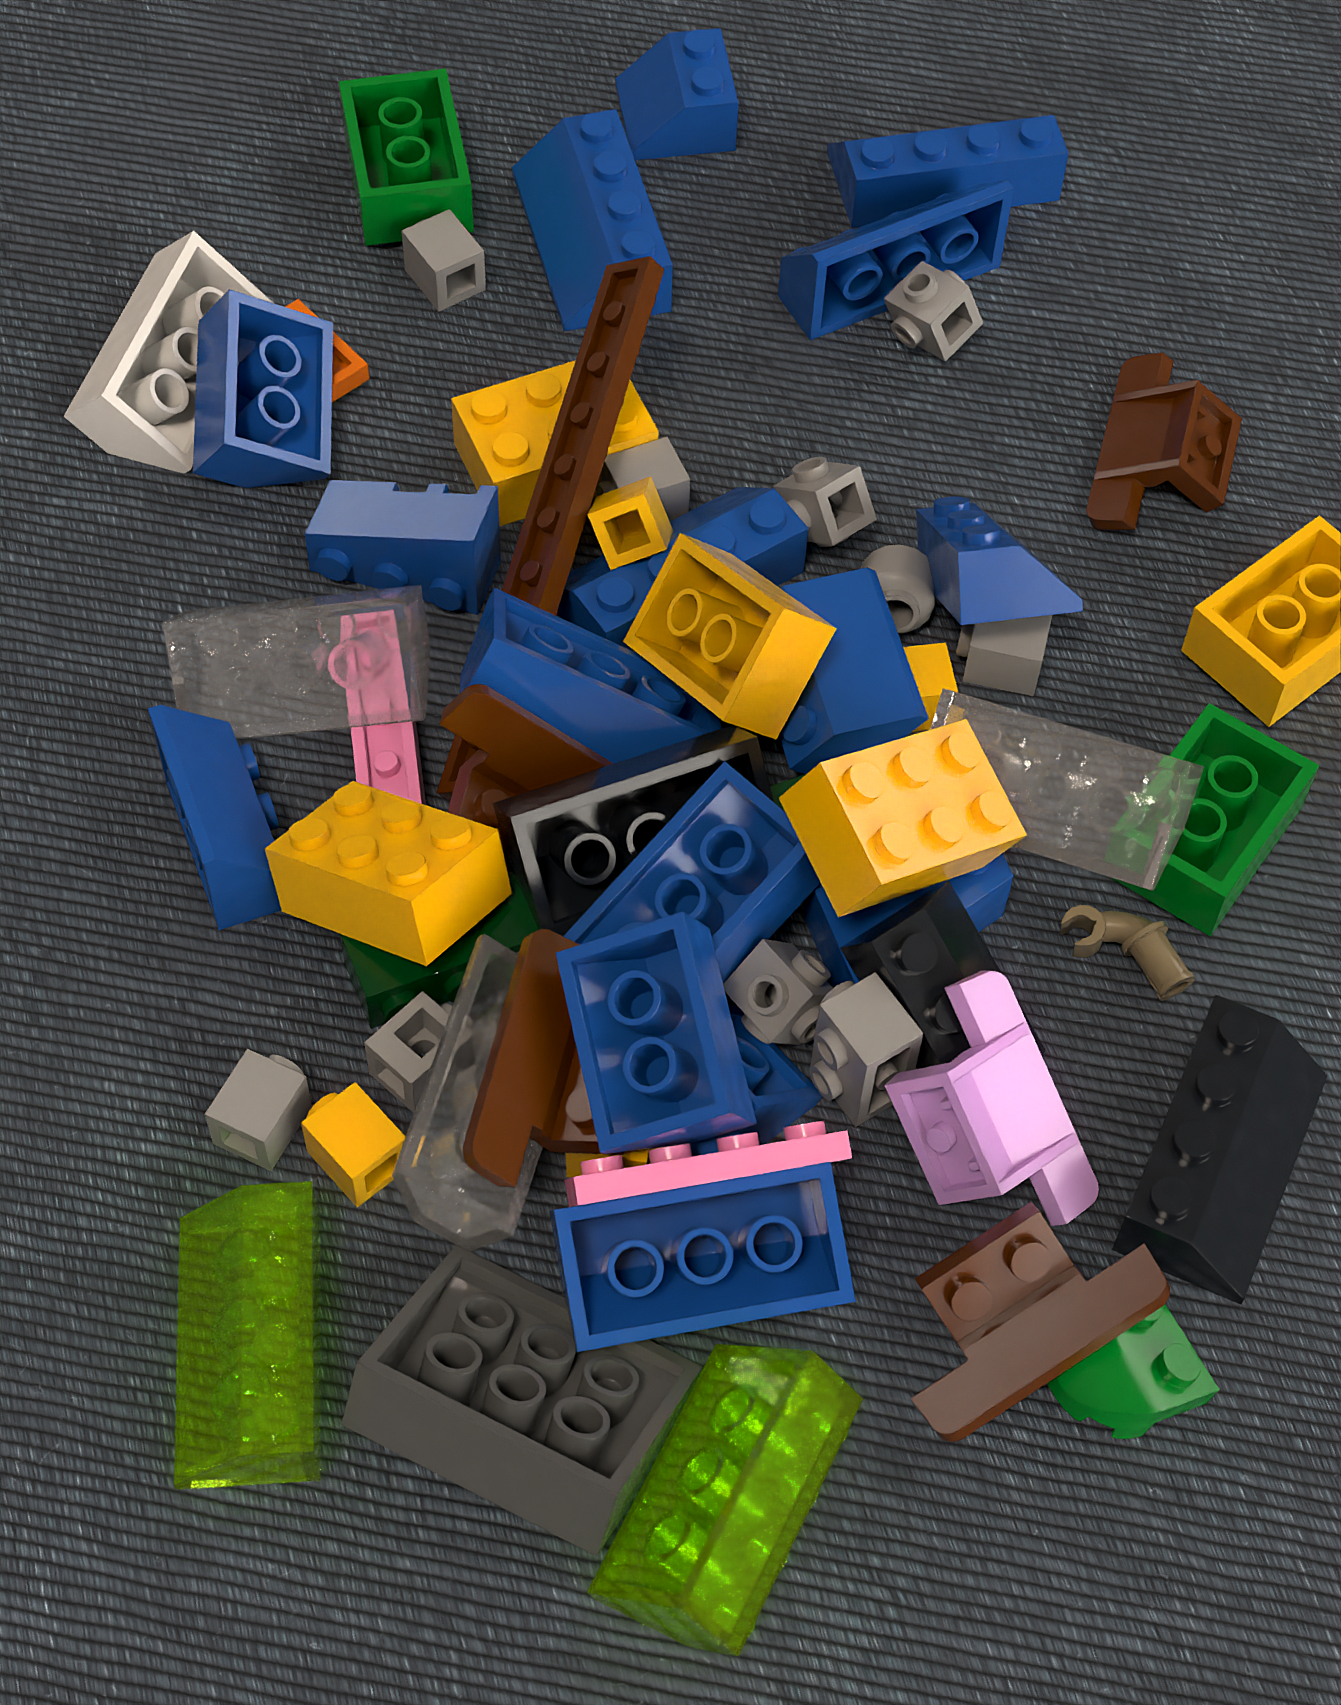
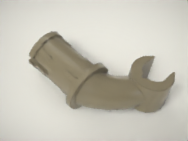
M1089 905L1072 907L1065 913L1062 919L1059 936L1068 933L1074 928L1085 929L1091 934L1074 943L1073 957L1087 958L1093 956L1100 950L1103 942H1117L1121 944L1123 954L1134 957L1157 992L1156 995L1160 1001L1175 997L1195 981V976L1188 970L1165 934L1168 931V926L1164 921L1152 922L1144 917L1127 912H1099L1096 908Z

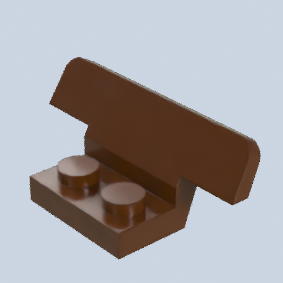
M1163 352L1134 356L1125 361L1121 366L1086 508L1089 521L1096 529L1135 530L1145 487H1155L1167 480L1206 513L1224 505L1242 418L1198 380L1169 385L1174 361Z
M475 684L465 688L443 709L439 725L479 748L459 768L447 812L498 829L506 867L510 870L512 868L492 803L614 764L483 684Z
M548 929L535 931L527 935L522 941L463 1144V1157L469 1168L500 1187H516L529 1138L550 1152L603 1154L599 1150L556 957V952L580 944ZM624 1152L610 1153V1154H611V1155H624Z
M1031 1201L915 1278L968 1360L910 1399L941 1439L948 1442L962 1440L1164 1306L1170 1296V1285L1145 1243L1086 1281L1072 1263L1040 1211Z

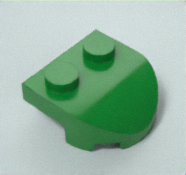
M1166 1304L1048 1382L1054 1397L1071 1417L1077 1421H1083L1085 1418L1090 1417L1107 1427L1113 1428L1111 1436L1117 1439L1141 1437L1156 1422L1202 1406L1220 1391Z

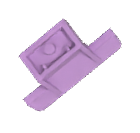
M980 971L945 987V991L971 1048L962 1052L952 1062L897 1073L884 1086L938 1205L1000 1196L1029 1177L1050 1225L1067 1224L1096 1201L1099 1192L1097 1179L1008 979L996 971Z

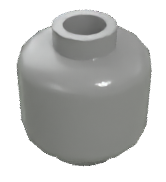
M901 544L886 545L874 550L863 561L860 569L868 567L876 571L897 632L908 633L920 628L930 618L935 606L934 584L927 556L916 548Z

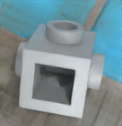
M923 261L884 298L893 319L891 329L895 336L910 348L919 346L945 362L983 324L969 286L953 271L946 269L942 272Z
M814 457L796 464L792 468L793 474L773 485V488L809 528L807 542L816 543L818 547L837 545L848 539L850 535L877 520L861 468L858 465L827 462L825 457Z
M762 939L723 984L726 994L744 1013L741 1017L743 1025L753 1036L766 1044L801 1045L813 1040L816 1032L819 1005L825 995L833 989L827 982L831 976L830 972L814 955L805 950L799 951L792 943Z

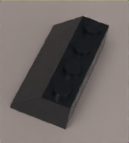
M731 725L492 803L510 866L538 930L548 929L561 936L565 935L724 761L774 802L758 737L735 725Z
M1215 994L1112 1248L1117 1253L1127 1255L1145 1243L1162 1272L1240 1305L1246 1296L1327 1079V1074L1279 1019Z

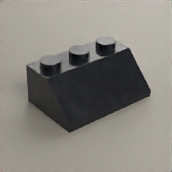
M948 880L943 881L840 948L857 979L861 981L876 972L923 1032L916 1069L952 1062L962 1052L971 1048L945 991V987L983 970L1001 973ZM1021 1008L1041 1056H1043L1046 1050Z

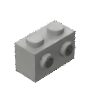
M876 972L856 984L853 981L843 982L830 990L822 999L819 1005L811 1065L809 1067L810 1077L818 1092L828 1101L835 1099L855 1127L893 1105L884 1085L897 1073L916 1069L923 1038V1032Z

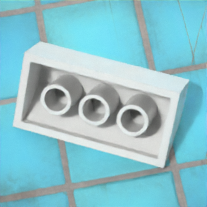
M192 231L155 253L63 417L108 454L183 474L190 471L193 466L198 321L229 289L271 303L273 302L195 231Z

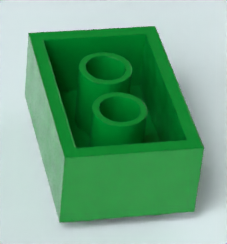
M446 68L339 81L343 130L365 246L402 241V230L449 209L469 233L474 232L471 180Z
M1208 703L1113 830L1100 872L1211 937L1303 807L1320 765Z

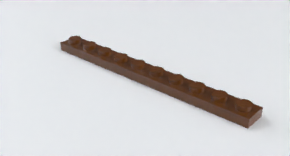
M651 256L606 265L501 590L555 616L558 613L560 600L575 559L576 549L587 514L591 508L593 495L608 454L610 441L624 403L626 390L640 352L643 336L665 270ZM456 734L436 792L449 802L451 801L459 768L479 750L478 747Z

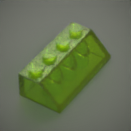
M312 1181L241 1185L180 1217L174 1486L176 1490L321 1481L319 1213Z
M715 1344L587 1593L595 1600L687 1647L739 1657L747 1638L755 1627L756 1619L772 1586L787 1561L788 1553L802 1524L818 1497L819 1489L833 1460L848 1435L849 1427L863 1398L813 1350Z

